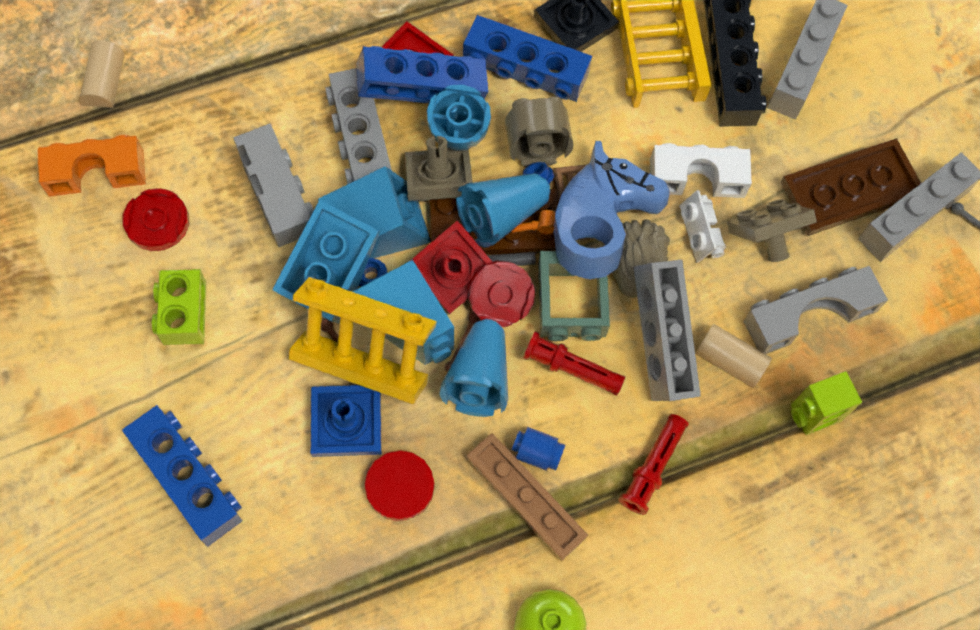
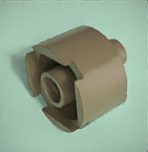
M555 96L531 100L520 98L512 103V109L506 116L505 125L510 156L514 161L515 158L521 160V165L525 167L536 162H545L547 166H551L557 163V157L564 154L566 158L570 155L574 144L568 111L563 105L561 98Z

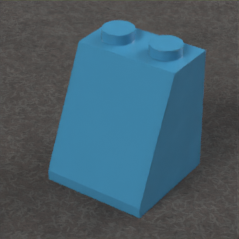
M386 166L318 199V202L321 200L380 231L370 258H378L431 242L418 200L408 201L407 181Z
M413 260L353 291L354 293L437 321L435 329L424 345H418L416 359L424 365L432 361L439 363L451 355V351L454 350V325ZM389 334L385 335L387 340L403 350V339Z

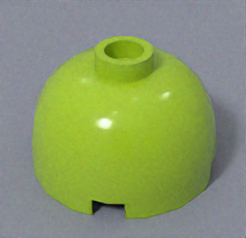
M546 589L533 593L522 602L516 613L514 630H586L587 623L583 609L572 596L563 591Z

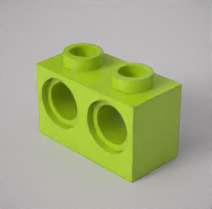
M201 270L159 271V282L154 283L153 288L154 300L158 303L157 314L152 316L153 333L157 334L163 345L204 344L206 280ZM186 288L182 295L172 296L176 289ZM185 319L182 326L171 328V324L175 320Z
M847 371L809 385L791 404V414L795 424L799 428L802 427L805 435L842 422L862 403V400Z

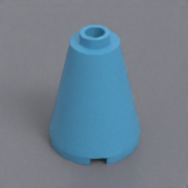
M536 173L467 183L458 189V191H462V196L456 198L458 214L465 230L468 233L473 231L478 237L475 242L479 246L486 248L496 244L543 207L549 200L550 186L545 178Z
M484 319L473 324L441 383L439 395L442 401L447 404L448 400L457 404L455 410L463 414L489 417L494 415V410L501 408V413L505 411L508 403L505 331L494 320Z

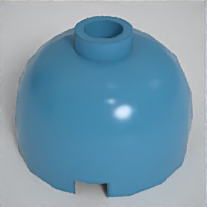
M450 85L445 87V91L440 92L437 96L435 94L431 98L427 108L428 128L432 136H435V141L438 142V136L446 138L447 149L453 151L468 150L477 146L485 138L490 126L491 113L488 102L486 103L477 89L466 85Z

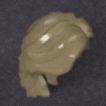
M648 219L642 220V225L639 224L638 220H632L631 223L628 221L622 223L626 233L623 253L618 268L612 272L621 292L632 298L637 297L634 267L668 261L667 248L670 239L665 234V230L661 225L657 226L656 223H651Z

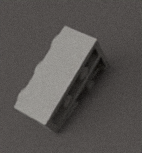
M271 123L233 137L244 170L278 247L299 240L314 210L310 201L306 203L303 201L301 194L305 192L298 175H292L290 167L293 165L286 149H281Z

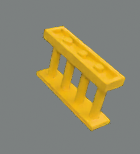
M611 0V13L619 21L618 27L628 77L625 78V92L627 97L631 96L633 108L640 106L643 92L686 88L687 91H691L693 102L706 101L711 88V81L694 0ZM671 10L672 13H676L677 20L675 23L635 27L631 26L629 13ZM675 35L677 38H681L682 46L680 49L636 53L634 39ZM670 62L686 64V76L641 80L639 65Z
M308 277L293 294V301L309 306L307 331H304L289 349V360L414 405L427 385L428 374L414 370L418 345H424L435 329L437 321L328 284L323 280ZM322 311L340 317L338 342L320 336ZM354 322L372 328L369 353L351 347ZM386 334L404 340L401 365L383 358Z

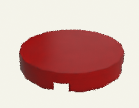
M162 188L147 189L141 192V195L135 200L132 198L127 203L123 212V227L130 241L139 248L148 251H163L177 245L186 235L190 225L189 212L184 202L173 191Z
M497 260L485 264L475 272L469 283V303L471 309L481 321L490 319L496 321L501 327H508L524 319L534 304L535 289L531 278L523 268L510 261Z
M401 450L386 453L375 460L367 472L365 481L367 500L374 511L388 520L399 522L409 520L423 513L431 503L435 489L433 473L426 461L412 452Z

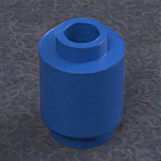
M527 427L525 433L518 432L512 450L518 452L516 459L545 471L548 468L556 471L565 444L558 442L559 438Z

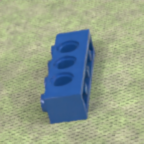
M479 15L476 16L463 43V56L485 59L487 70L497 73L502 78H512L523 82L530 88L542 89L553 93L556 97L564 100L569 99L577 102L590 72L591 55ZM550 70H557V71H559V72H558V73H554V72H551Z
M363 46L356 63L358 97L430 103L431 98L435 94L437 96L440 92L445 91V87L450 85H466L475 88L484 99L489 92L485 59H476L471 56H448L442 53H420L408 49L392 50L383 49L379 46Z
M156 405L123 428L122 431L194 532L209 547L243 521L237 513L242 507L230 491L224 495L217 484L222 479L210 464L205 467L202 466L197 459L202 452L191 437L183 440L178 430L183 426L171 410L164 414L160 407ZM173 440V446L168 452L158 453L162 442ZM187 466L193 467V473L188 479L178 480V473L182 468ZM206 493L213 494V501L208 507H197L198 499Z

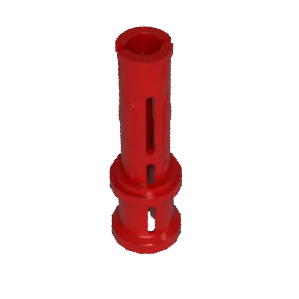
M534 332L523 356L524 360L533 359L548 366L551 372H557L559 369L604 389L615 396L619 394L626 376L568 352L565 344H554L541 338L538 332Z
M670 414L668 416V420L643 466L633 471V481L627 492L621 494L618 499L624 507L634 513L646 515L649 510L648 502L654 491L659 490L662 485V478L660 476L689 425L679 415Z

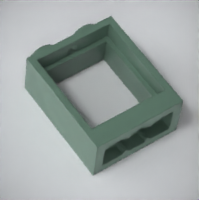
M540 251L538 261L540 337H548L551 341H564L568 337H582V340L596 341L606 337L610 327L608 277L597 278L598 318H551L549 276L574 275H571L559 264L556 251Z

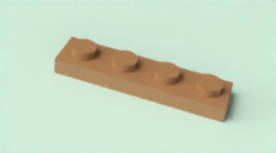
M493 433L466 456V459L561 561L588 537V534Z

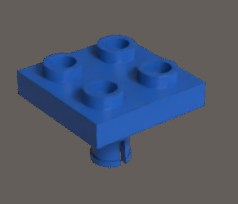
M360 385L311 387L312 457L382 455L381 393Z

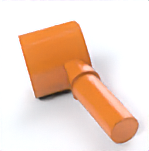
M542 210L539 215V221L521 223L511 232L538 230L542 234H552L554 232L556 212Z

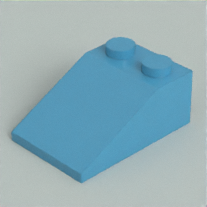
M319 200L272 290L293 301V294L308 277L323 280L328 284L351 292L357 290L380 231ZM295 302L307 309L309 308V306ZM322 311V317L340 324V317Z

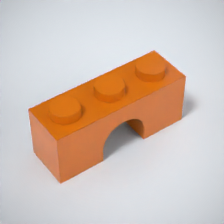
M118 135L114 138L103 140L86 139L82 142L71 144L53 143L47 147L38 148L39 183L49 197L81 193L82 177L87 171L94 168L105 169V174L113 188L146 184L144 150L136 135Z

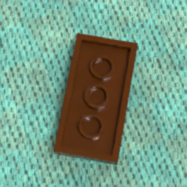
M896 138L786 175L781 183L792 204L799 203L802 207L814 209L817 222L804 226L807 235L810 236L888 209L920 185L921 181Z
M550 189L548 202L522 223L539 221V215L542 210L556 212L558 189ZM430 199L432 242L457 220L462 226L463 224L458 214L456 199ZM538 230L510 232L496 244L486 248L481 247L486 255L556 251L554 232L547 235L540 233ZM473 231L469 232V235L474 240L478 239Z

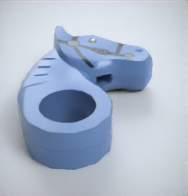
M595 141L590 163L571 179L564 189L556 209L554 239L559 264L571 275L585 279L606 277L616 270L622 257L626 236L617 213L628 210H642L649 214H659L668 204L670 190L666 182L641 170L627 159L609 158L603 150L601 141ZM586 237L595 238L602 241L605 246L595 249L586 248L579 245L576 240Z

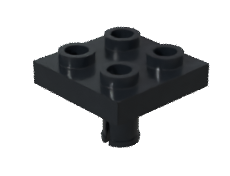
M549 0L534 9V17L556 43L580 52L614 32L619 26L617 18L601 0Z

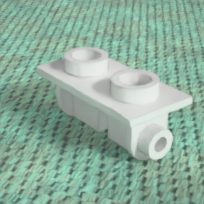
M700 190L695 191L679 205L696 263L702 261L709 254H711L712 258L722 257L726 248L720 229L710 227V225L717 223L712 200L708 199L707 195H701Z

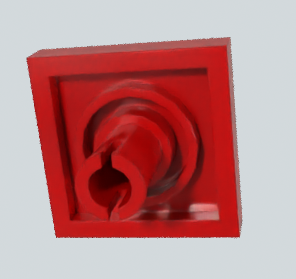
M458 220L411 259L416 264L437 300L449 314L468 299L469 283L475 272L485 264L492 262Z

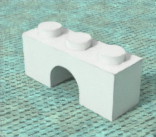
M672 143L654 145L650 158V174L666 182L670 190L669 195H682L687 183V176L699 173L705 175L711 181L713 197L745 198L752 184L750 149H740L736 146L709 148L706 145L686 147L677 146Z

